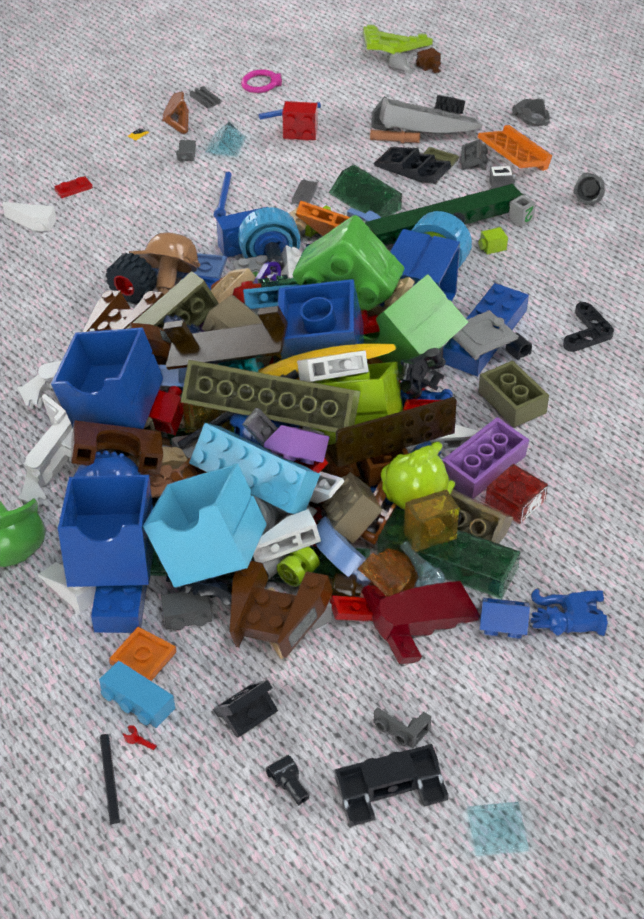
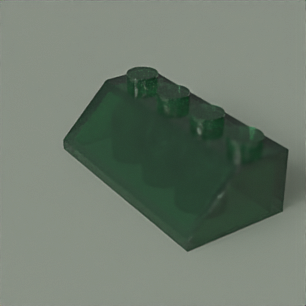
M356 165L341 171L329 191L330 195L351 208L365 214L370 210L381 218L390 216L402 209L401 192Z

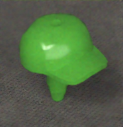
M35 498L27 504L10 511L0 501L1 567L13 566L25 561L44 542L46 529L42 518L38 514V502Z

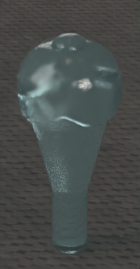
M407 541L400 545L401 549L410 558L420 579L419 584L421 586L445 582V575L439 567L435 568L418 555Z

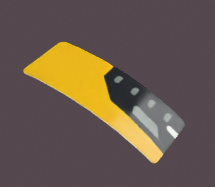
M140 128L127 137L137 141L150 132Z

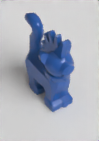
M534 589L531 593L534 603L547 606L546 610L538 608L537 612H532V617H534L531 618L532 628H548L557 636L564 632L569 634L572 631L576 633L596 631L598 635L605 636L608 624L607 615L597 609V601H604L603 591L573 592L567 595L551 594L546 597L540 596L539 589ZM559 604L562 606L564 612L559 611L557 606L551 608L549 607V605Z

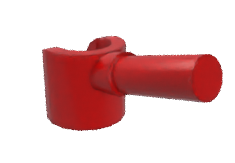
M134 725L127 727L129 732L132 733L131 735L123 733V737L128 744L138 743L155 750L157 745L139 736Z

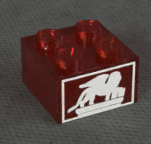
M512 464L487 486L485 503L514 517L513 520L521 524L546 500L548 484L517 465Z

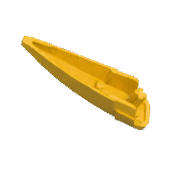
M355 344L329 347L286 358L259 369L258 373L281 376L283 374L287 375L295 369L299 373L297 360L365 350L367 359L388 354L396 350L394 344Z

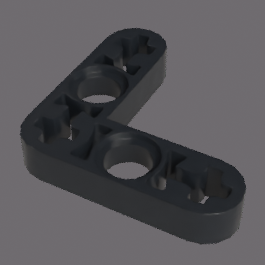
M579 302L576 305L575 314L588 329L565 336L563 347L567 351L575 352L608 341L613 337L614 328L590 303ZM595 320L598 321V323H592L590 321ZM584 337H591L592 340H587Z

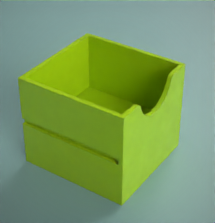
M397 362L367 364L368 372L312 381V383L360 391L355 424L403 411L400 381L397 377ZM312 428L329 436L328 445L336 443V432Z

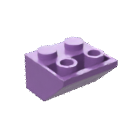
M281 425L264 442L263 447L271 449V452L283 456L282 458L292 461L301 460L303 463L313 465L314 461L323 463L329 436Z

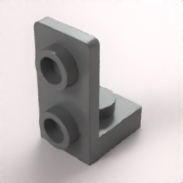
M377 707L374 710L373 723L381 732L387 731L393 735L399 744L414 748L430 731L432 716L423 711L418 718H413L407 727Z

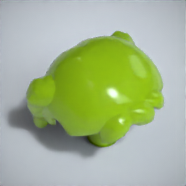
M434 442L431 446H424L410 454H399L390 464L382 469V490L389 501L396 503L397 506L407 511L439 513L450 499L452 489L455 486V482L449 480L445 465L438 456L442 449V444Z

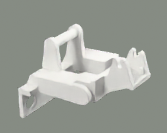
M61 361L43 364L39 367V374L25 385L18 387L25 405L29 406L30 409H34V405H37L39 409L42 407V391L51 390V382Z
M46 394L42 396L52 426L26 457L24 466L27 474L22 493L18 496L22 506L35 498L38 502V512H43L42 505L49 506L41 487L47 485L58 474L69 458L71 459V438L73 432L66 411Z

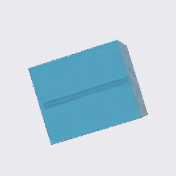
M238 463L167 484L144 523L143 528L174 588L248 568L267 523L254 496L250 495L251 490Z

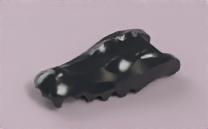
M167 574L166 582H170L171 580ZM208 578L180 586V589L186 588L187 594H190L193 590V595L200 593L201 597L209 595L210 598H214L216 596L225 605H231L232 584H225L219 579Z

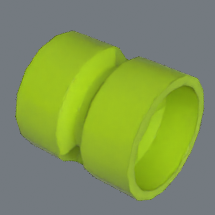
M307 546L291 552L289 556L280 561L277 565V572L285 583L297 587L301 584L306 571L314 572L319 567L320 561L316 553Z

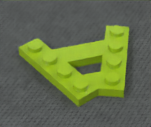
M372 24L363 26V36L368 50H382L395 54L432 45L433 38L427 37V34L421 33L418 36L408 37L380 32L378 27Z

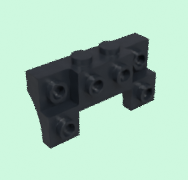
M432 744L402 752H392L387 756L376 759L369 758L361 763L335 769V781L342 797V806L350 827L375 820V814L371 805L372 801L413 790L418 791L423 806L447 801L449 797Z

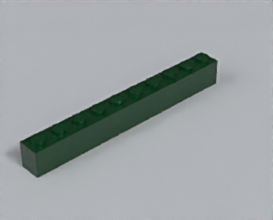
M513 184L374 219L365 222V224L385 246L395 244L403 229L411 231L416 223L427 213L442 211L453 215L455 212H459L464 215V224L466 225L509 213L510 202L523 194Z

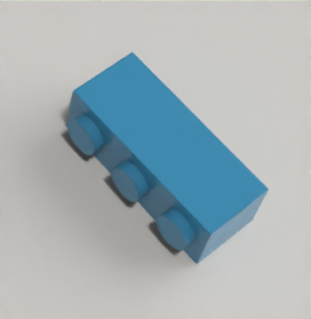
M120 661L114 664L99 679L102 696L108 701L114 700L124 712H132L137 715L139 721L146 726L150 724L157 728L175 710V701L172 694Z

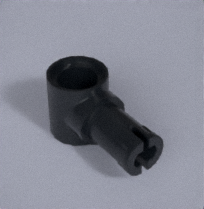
M290 755L282 757L265 768L268 778H272L277 784L275 787L281 786L282 789H286L298 806L309 800L310 794L300 783L299 769Z

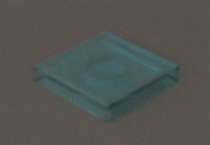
M519 802L467 806L476 856L525 852L529 850Z

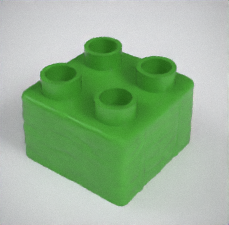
M354 215L307 246L302 252L292 276L299 285L354 279L360 310L369 311L393 295L405 268L375 236L363 220Z

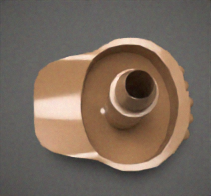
M171 232L159 233L150 239L145 250L129 251V253L137 254L144 258L152 266L151 268L159 269L156 289L158 292H163L164 295L175 286L177 271L183 273L196 272L197 268L200 267L197 250L193 241L181 234Z

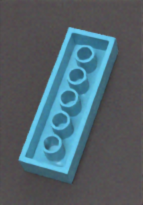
M205 423L189 462L206 472L238 463L251 490L250 494L292 514L307 509L320 476L319 473L292 460L282 458L283 456L271 452V450L220 426Z

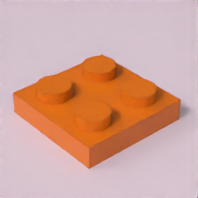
M137 627L109 658L112 666L120 661L152 681L177 651L176 646Z

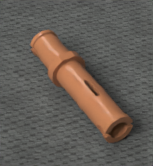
M371 129L370 140L420 143V132Z

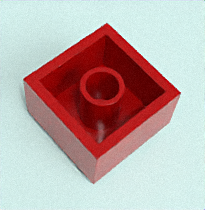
M285 101L282 111L283 139L316 141L318 132V103Z

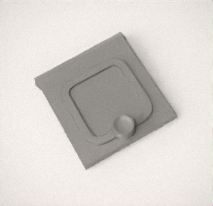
M489 310L467 319L469 323L452 338L473 359L477 360L480 355L515 341L519 336L504 324V319L495 316Z

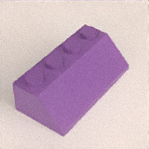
M496 417L442 461L450 480L455 482V489L474 499L526 457L529 439Z

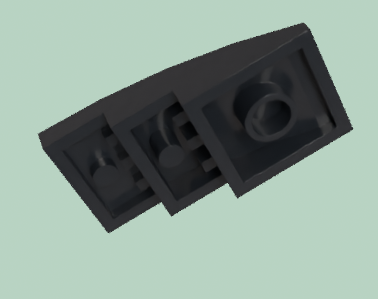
M390 147L374 162V166L418 182L436 183L451 168V162L436 160L434 154H420L419 148Z

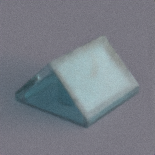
M228 122L213 135L205 153L237 157L246 137Z

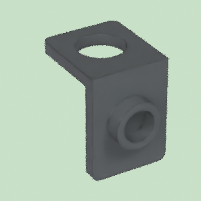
M195 140L179 141V150L176 151L178 161H195Z

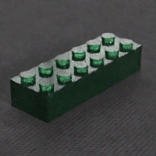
M398 508L395 509L378 536L377 545L378 555L383 553L422 567V571L452 582L461 581L463 586L499 599H503L518 570L521 551Z

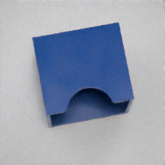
M403 229L390 251L405 268L400 279L410 277L414 281V286L428 274L444 292L446 298L452 302L457 293L460 241L438 236L430 237L428 234ZM385 301L382 302V303L379 304V305H380L381 307H384Z
M354 279L279 288L278 306L288 322L281 353L282 360L329 347L364 344L363 320Z
M143 328L75 332L51 382L61 407L67 413L72 428L74 420L144 429L163 376L154 354H151L152 349Z
M149 475L69 477L58 525L67 587L149 585L154 547L143 528L144 523L153 510Z

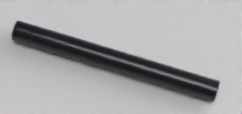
M102 734L99 738L109 820L112 825L120 823L110 737L108 734Z

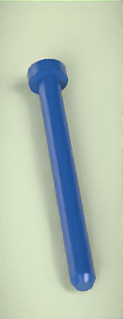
M229 171L224 176L218 208L214 210L215 218L226 216L225 204L232 176Z

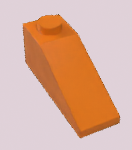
M301 200L296 212L298 218L322 236L350 218Z

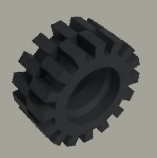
M437 95L435 108L463 114L466 101Z

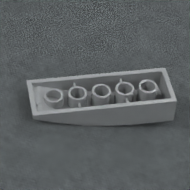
M383 98L379 115L384 127L394 128L395 126L405 132L413 130L430 133H450L481 129L483 126L478 118Z

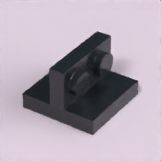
M268 680L251 683L213 708V711L218 717L224 716L232 732L238 738L272 716L278 709L268 694L272 686Z

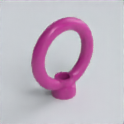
M266 69L254 70L243 76L241 86L244 90L251 93H264L275 86H282L281 73L275 74L273 71ZM256 76H268L271 78V82L265 86L253 87L247 84L248 80Z

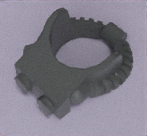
M524 99L512 107V114L517 116L518 113L519 117L526 124L547 126L550 123V114L545 108V101L543 99ZM532 112L542 115L544 120L533 118Z

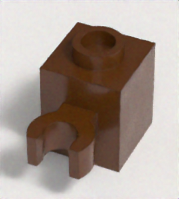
M433 47L418 51L416 65L424 71L432 69L433 73L441 72L438 68L441 65V54Z

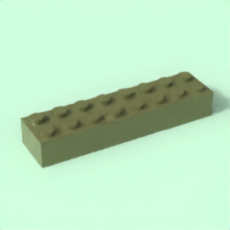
M188 360L181 402L244 415H250L255 408H259L270 420L336 432L338 429L355 424L360 391Z

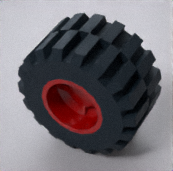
M133 253L121 255L109 266L105 274L110 290L121 291L126 301L133 304L139 303L145 293L155 289L157 277L154 275L155 271L151 268L152 266L144 258H141L140 255H134Z

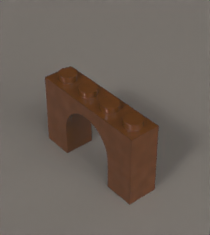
M74 420L71 438L72 464L90 466L94 463L96 451L101 449H118L128 452L136 458L138 472L160 474L163 460L161 431Z

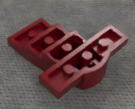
M461 581L420 586L391 596L384 585L364 586L361 591L373 613L372 619L375 628L384 640L388 642L399 664L415 663L422 658L412 636L432 635L434 630L452 629L458 623L474 622L480 618L478 610Z

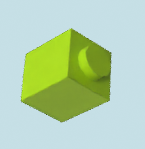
M501 227L481 231L478 241L479 248L484 250L487 255L507 250L508 236Z

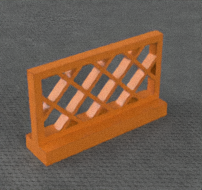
M504 125L503 131L478 133L477 138L519 168L538 167L544 171L549 167L552 155L510 125Z

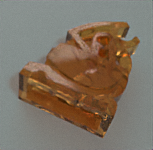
M386 549L378 555L374 552L370 554L358 570L388 597L399 593L410 581L411 574L417 568L410 565L413 561L411 557L394 549Z

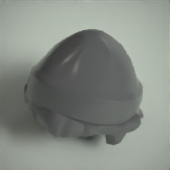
M582 173L573 190V193L578 198V202L594 205L601 201L605 194L604 180L592 173Z

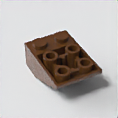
M403 448L358 461L368 486L379 485L382 480V469L390 464L397 455L409 454L407 449Z

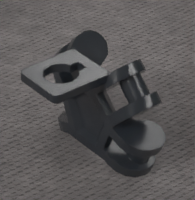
M431 348L423 354L407 360H401L400 365L403 368L402 372H398L397 376L403 379L400 382V388L413 399H418L422 394V389L427 386L437 391L440 379H444L445 376L434 370L440 369L446 364L445 359L441 357L439 348ZM427 372L433 375L430 381L424 379Z

